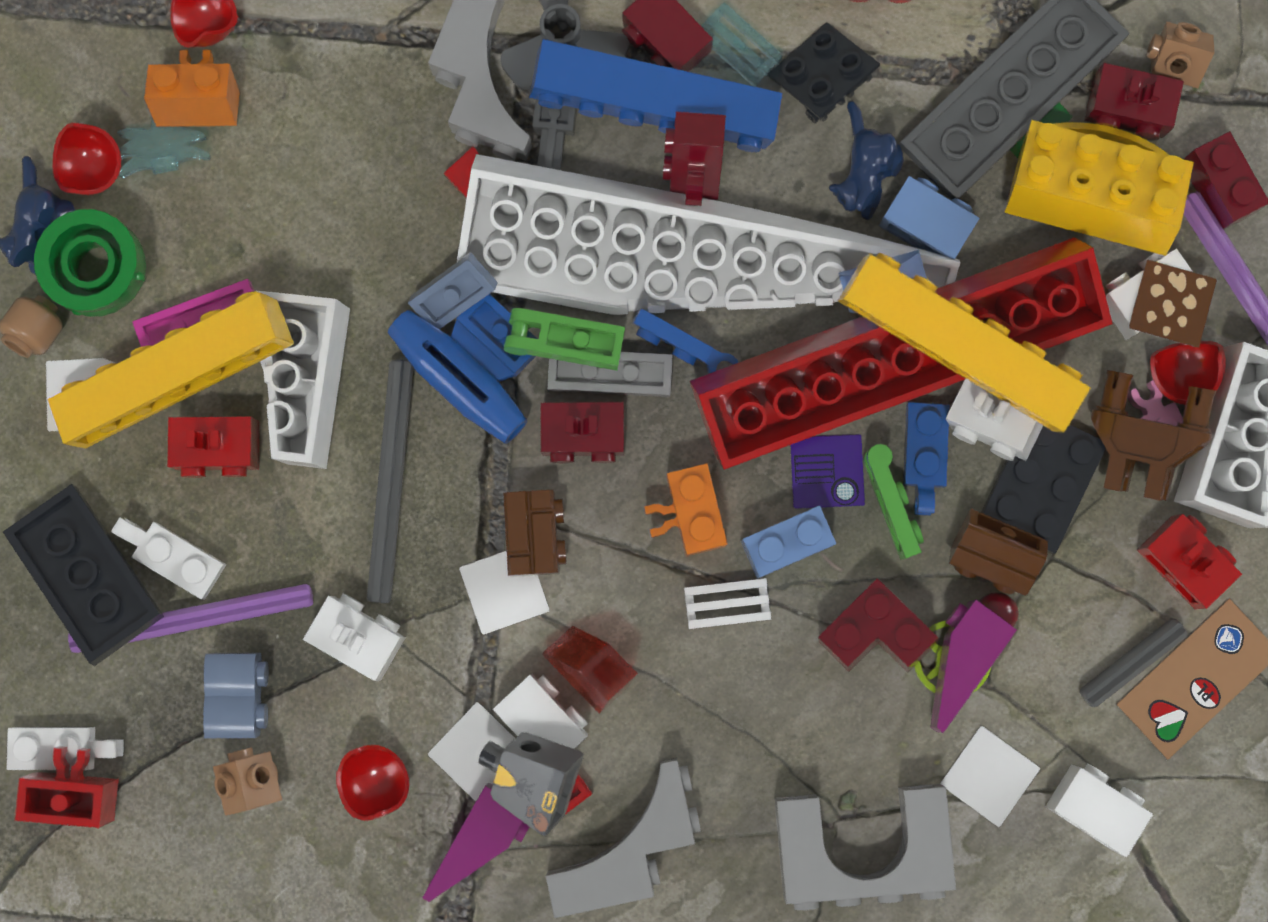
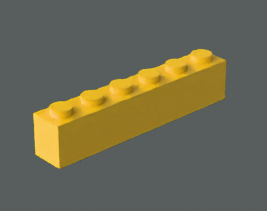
M878 253L876 257L872 254L863 257L839 297L838 302L998 399L1010 403V406L1051 431L1065 432L1091 388L1080 381L1083 376L1081 373L1063 363H1060L1058 367L1044 360L1046 352L1027 341L1020 345L1007 337L1010 331L1001 324L991 319H987L986 323H983L971 315L974 309L965 302L955 297H951L947 301L935 293L937 286L919 275H915L911 279L898 271L901 265L891 257L883 253Z
M255 291L245 293L236 298V303L224 310L207 312L200 317V322L188 328H178L168 332L165 335V340L153 346L147 345L133 350L130 353V357L122 362L106 364L95 371L96 375L84 381H74L64 385L61 388V393L47 399L63 444L86 449L293 345L294 342L277 299Z

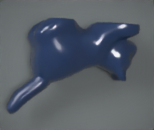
M851 101L847 104L854 137L850 174L842 183L831 184L829 190L837 197L838 202L844 207L845 211H861L862 218L870 220L880 203L882 195L881 182L886 177H896L900 172L904 162L903 151L892 134H882L875 129H865L862 111L855 102Z
M24 156L22 158L23 189L20 191L15 202L12 229L7 236L0 238V249L11 266L19 267L23 263L28 262L30 272L36 275L34 253L43 231L55 219L65 213L75 211V208L71 201L60 199L52 191L37 185L36 167L29 156Z

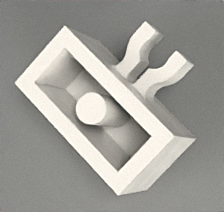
M967 379L964 380L946 417L949 426L954 430L952 434L955 437L975 445L977 440L992 446L990 449L992 453L1009 461H1013L1015 456L1026 461L1043 427L1040 423L1010 406V403L998 399Z
M344 593L340 599L328 596L303 640L373 681L382 680L406 638L397 632L400 625L381 614H378L376 619L371 618L361 612L365 606L364 604Z

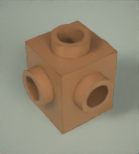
M1166 21L1161 35H1153L1147 50L1146 58L1151 59V73L1183 80L1184 85L1199 88L1214 55V37L1212 34L1201 32L1193 24L1180 22L1177 25Z
M252 747L227 754L228 763L213 766L215 789L221 798L225 816L252 810L282 800L278 784V770L272 760L270 751L254 755Z

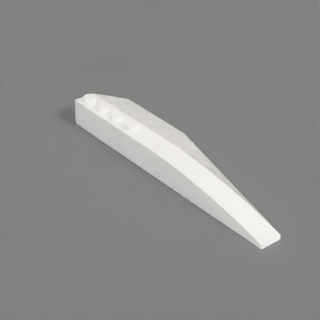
M476 154L471 168L457 256L458 262L471 252L498 282L496 289L493 291L494 293L611 315L628 314V311H638L641 308L649 313H665V310L689 309V312L706 311V308L717 307L738 310L795 307V304L815 303L816 306L833 305V302H838L843 292L839 273L857 268L863 257L869 254L876 257L878 253H883L889 257H895L919 250L926 278L936 285L937 288L955 282L960 266V260L956 258L954 260L947 256L794 217L702 198V206L685 205L686 194Z

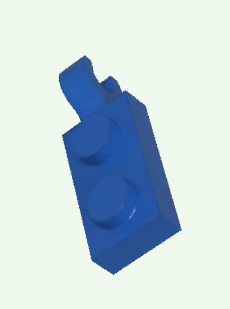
M642 308L638 310L631 323L639 327L636 333L637 336L658 346L660 340L675 347L672 355L692 366L696 360L705 363L708 374L717 371V365L721 361H727L732 365L738 363V360L733 355L715 350L713 347Z
M910 402L906 405L903 486H915L914 515L931 516V514H934V487L945 488L947 486L949 424L946 417L949 413L950 405Z

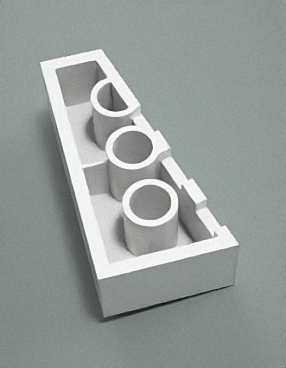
M257 291L277 299L294 342L288 348L266 358V366L263 367L264 382L267 383L269 397L267 415L271 459L289 465L326 469L350 308L333 298Z
M1241 342L1224 346L1226 370L1214 396L1207 427L1213 433L1212 441L1186 461L1174 502L1247 528H1268V350Z

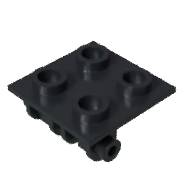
M826 22L771 70L768 76L807 108L805 114L816 124L819 120L825 121L828 118L827 115L836 108V104L842 106L846 102L845 96L851 98L854 95V91L865 81L869 82L872 80L871 74L880 66V63Z

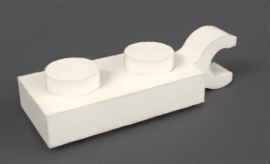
M119 517L111 530L112 533L138 546L132 555L133 559L201 600L206 599L227 565L157 522H153L148 531H146L134 522Z
M95 727L8 728L7 770H56L53 763V750L58 746L67 747L66 760L70 763V770L71 766L77 761V750L82 748L91 749L89 763L84 769L91 770L94 769L95 758H117L123 756L124 739L95 740Z

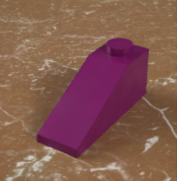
M977 600L969 601L966 606L960 602L946 620V623L951 627L944 635L930 728L938 733L946 731L1017 631L1016 628Z
M488 782L483 788L422 899L428 902L432 901L508 849L514 839L522 842L530 826L493 800L490 794L493 786L491 783Z

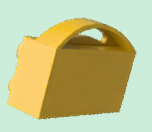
M1031 120L1020 150L1005 213L1166 256L1181 228L1194 162L1181 159L1175 155H1169L1153 143L1114 127L1083 122L1052 124Z

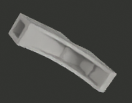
M453 0L428 61L432 75L436 76L435 80L438 83L452 89H457L458 85L462 86L448 120L451 132L456 134L454 138L465 145L477 147L478 143L493 148L492 153L502 159L515 161L517 157L527 161L532 148L530 135L515 123L501 104L494 89L491 76V44L505 1Z
M677 757L660 762L659 776L648 806L635 825L618 842L588 860L547 872L546 880L554 918L654 897L653 886L661 883L656 859L647 860L646 854L695 844L693 833L701 832L696 807L687 808L684 792L692 790L687 765L679 767Z

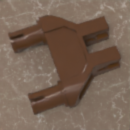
M1107 370L1100 406L1096 405L1095 409H1092L1091 412L1092 423L1110 454L1104 488L1128 492L1135 461L1150 464L1143 497L1168 501L1175 468L1201 451L1212 441L1213 433L1207 427L1214 396L1217 391L1189 386L1182 423L1177 422V426L1128 416L1129 412L1125 411L1131 380L1134 375Z

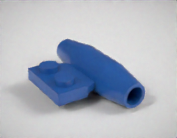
M488 294L456 318L451 336L413 311L407 310L403 312L391 324L388 334L416 372L465 418L505 444L512 441L522 431L528 420L499 382L517 376L536 356H520L504 351L506 336L511 335L512 325L509 323L510 312ZM528 330V338L538 339Z

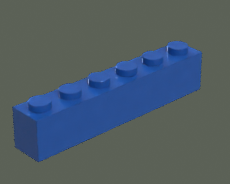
M543 39L537 52L529 98L537 99L538 104L546 108L561 109L563 105L578 108V112L587 117L600 118L603 114L619 117L618 121L628 126L638 127L642 126L643 123L659 126L658 130L665 134L666 128H675L676 111L726 115L724 141L737 143V148L743 151L760 152L761 149H766L775 140L782 93Z

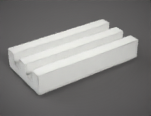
M766 578L684 588L689 629L771 620ZM753 588H758L759 596L702 603H694L693 595ZM760 604L761 612L699 620H696L695 614L697 611Z

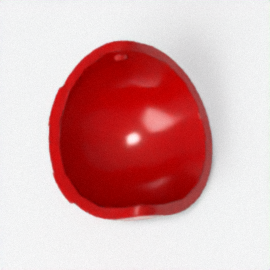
M172 0L170 17L172 30L177 41L184 47L215 45L223 41L236 27L238 15L233 0Z
M68 123L59 132L55 141L52 166L54 179L58 187L67 193L93 195L105 191L115 182L121 169V154L117 143L110 134L99 127L81 123Z
M1201 341L1198 348L1183 343L1168 345L1151 354V374L1155 385L1164 396L1176 403L1186 405L1189 386L1213 391L1218 390L1226 370L1224 347L1218 344V342Z
M366 745L349 751L342 758L336 773V786L345 810L353 818L370 821L384 817L402 806L409 792V776L405 765L394 752L383 746Z

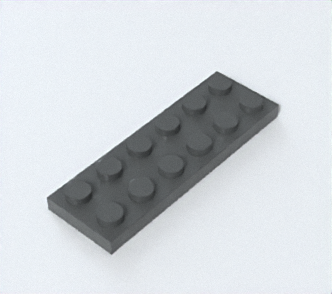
M1048 0L899 143V146L951 200L953 198L960 199L1027 134L1031 120L1040 122L1119 46L1130 33L1096 0Z

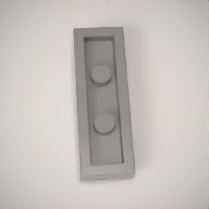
M621 352L618 371L549 359L547 389L548 391L670 397L673 355Z

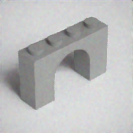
M941 784L898 787L902 823V841L899 851L886 867L865 875L843 871L828 858L823 842L820 800L816 794L774 798L783 899L785 903L794 904V910H813L819 908V902L836 900V906L850 907L861 905V898L878 897L879 903H896L903 901L904 894L919 893L920 899L931 900L944 898L945 891L956 890L946 787Z

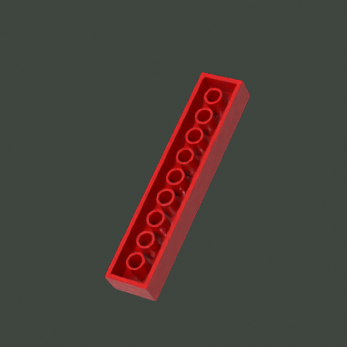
M1075 237L942 286L935 291L937 295L947 301L951 297H955L965 302L974 309L971 315L983 323H986L987 319H991L1006 327L1010 331L1007 337L1022 345L1024 341H1027L1042 350L1113 324L1094 248ZM862 316L689 382L714 454L725 470L965 380V378Z

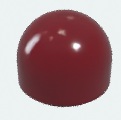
M995 592L983 596L978 601L1011 626H1015L1019 611L1016 602L1010 596Z

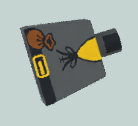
M526 732L521 733L506 748L489 741L482 749L478 763L496 773L490 793L493 800L539 834L546 836L566 814L584 753Z

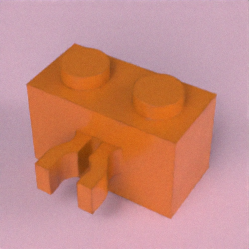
M180 50V64L148 65L144 99L156 127L237 126L240 91L230 63L214 64L211 50H203L202 60L197 64H191L188 50Z
M708 463L667 473L666 478L673 502L672 505L652 504L644 506L646 515L660 513L663 516L675 514L676 518L665 521L659 528L650 529L651 538L662 536L671 528L678 527L686 556L726 547L728 544Z

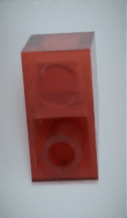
M575 626L569 628L542 654L599 714L630 686L638 674L609 643Z

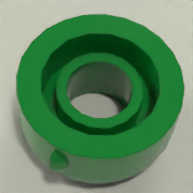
M79 209L58 217L43 231L34 253V269L37 281L43 291L54 302L71 310L77 316H105L124 308L137 296L143 282H145L146 258L137 236L117 218L106 212L94 209ZM94 248H104L108 256V265L104 274L93 281H81L78 276V267L83 256Z

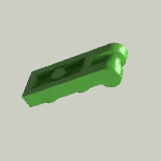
M523 308L511 310L509 323L512 325L511 335L506 336L504 351L514 355H533L618 371L625 327ZM528 329H540L539 339L528 338Z
M877 444L864 454L863 463L899 558L902 560L922 553L919 544L924 543L918 523L916 520L909 521L904 508L905 505L909 504L904 486L901 481L894 482L889 469L893 458L892 451L886 445Z

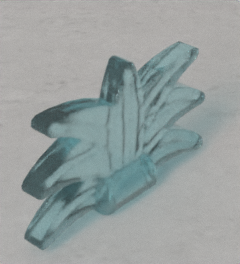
M153 118L150 129L125 128L118 130L117 134L119 137L131 139L119 148L121 159L134 157L120 169L119 176L123 179L143 170H152L154 175L179 170L178 164L186 161L211 160L208 152L195 146H189L197 142L206 141L207 137L200 131L187 129L189 126L156 127Z

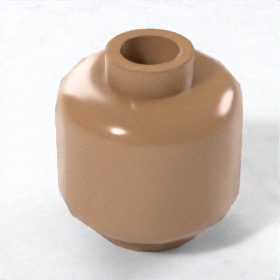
M37 295L35 299L29 297L17 298L0 321V332L3 335L1 338L2 343L13 352L26 358H30L32 354H45L62 330V321L56 314L58 307L49 299Z

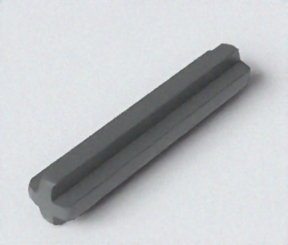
M1169 619L1083 686L1079 691L1082 698L1089 706L1098 707L1184 640L1188 635L1184 626L1177 619Z

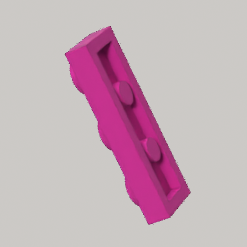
M245 279L132 321L140 346H153L165 340V335L168 332L178 328H188L200 322V317L205 313L213 310H224L236 303L235 300L239 296L248 292H254L251 281Z

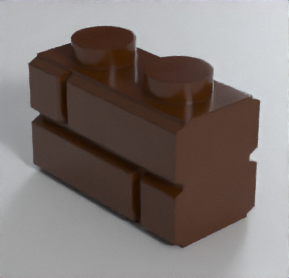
M550 489L503 493L508 576L559 574V565L567 564L565 540L557 539V524L564 523L563 499H555V492Z
M970 509L952 543L949 564L953 565L955 570L965 577L975 578L979 576L991 581L994 587L1003 593L1014 594L1017 592L1026 596L1047 559L1048 541Z

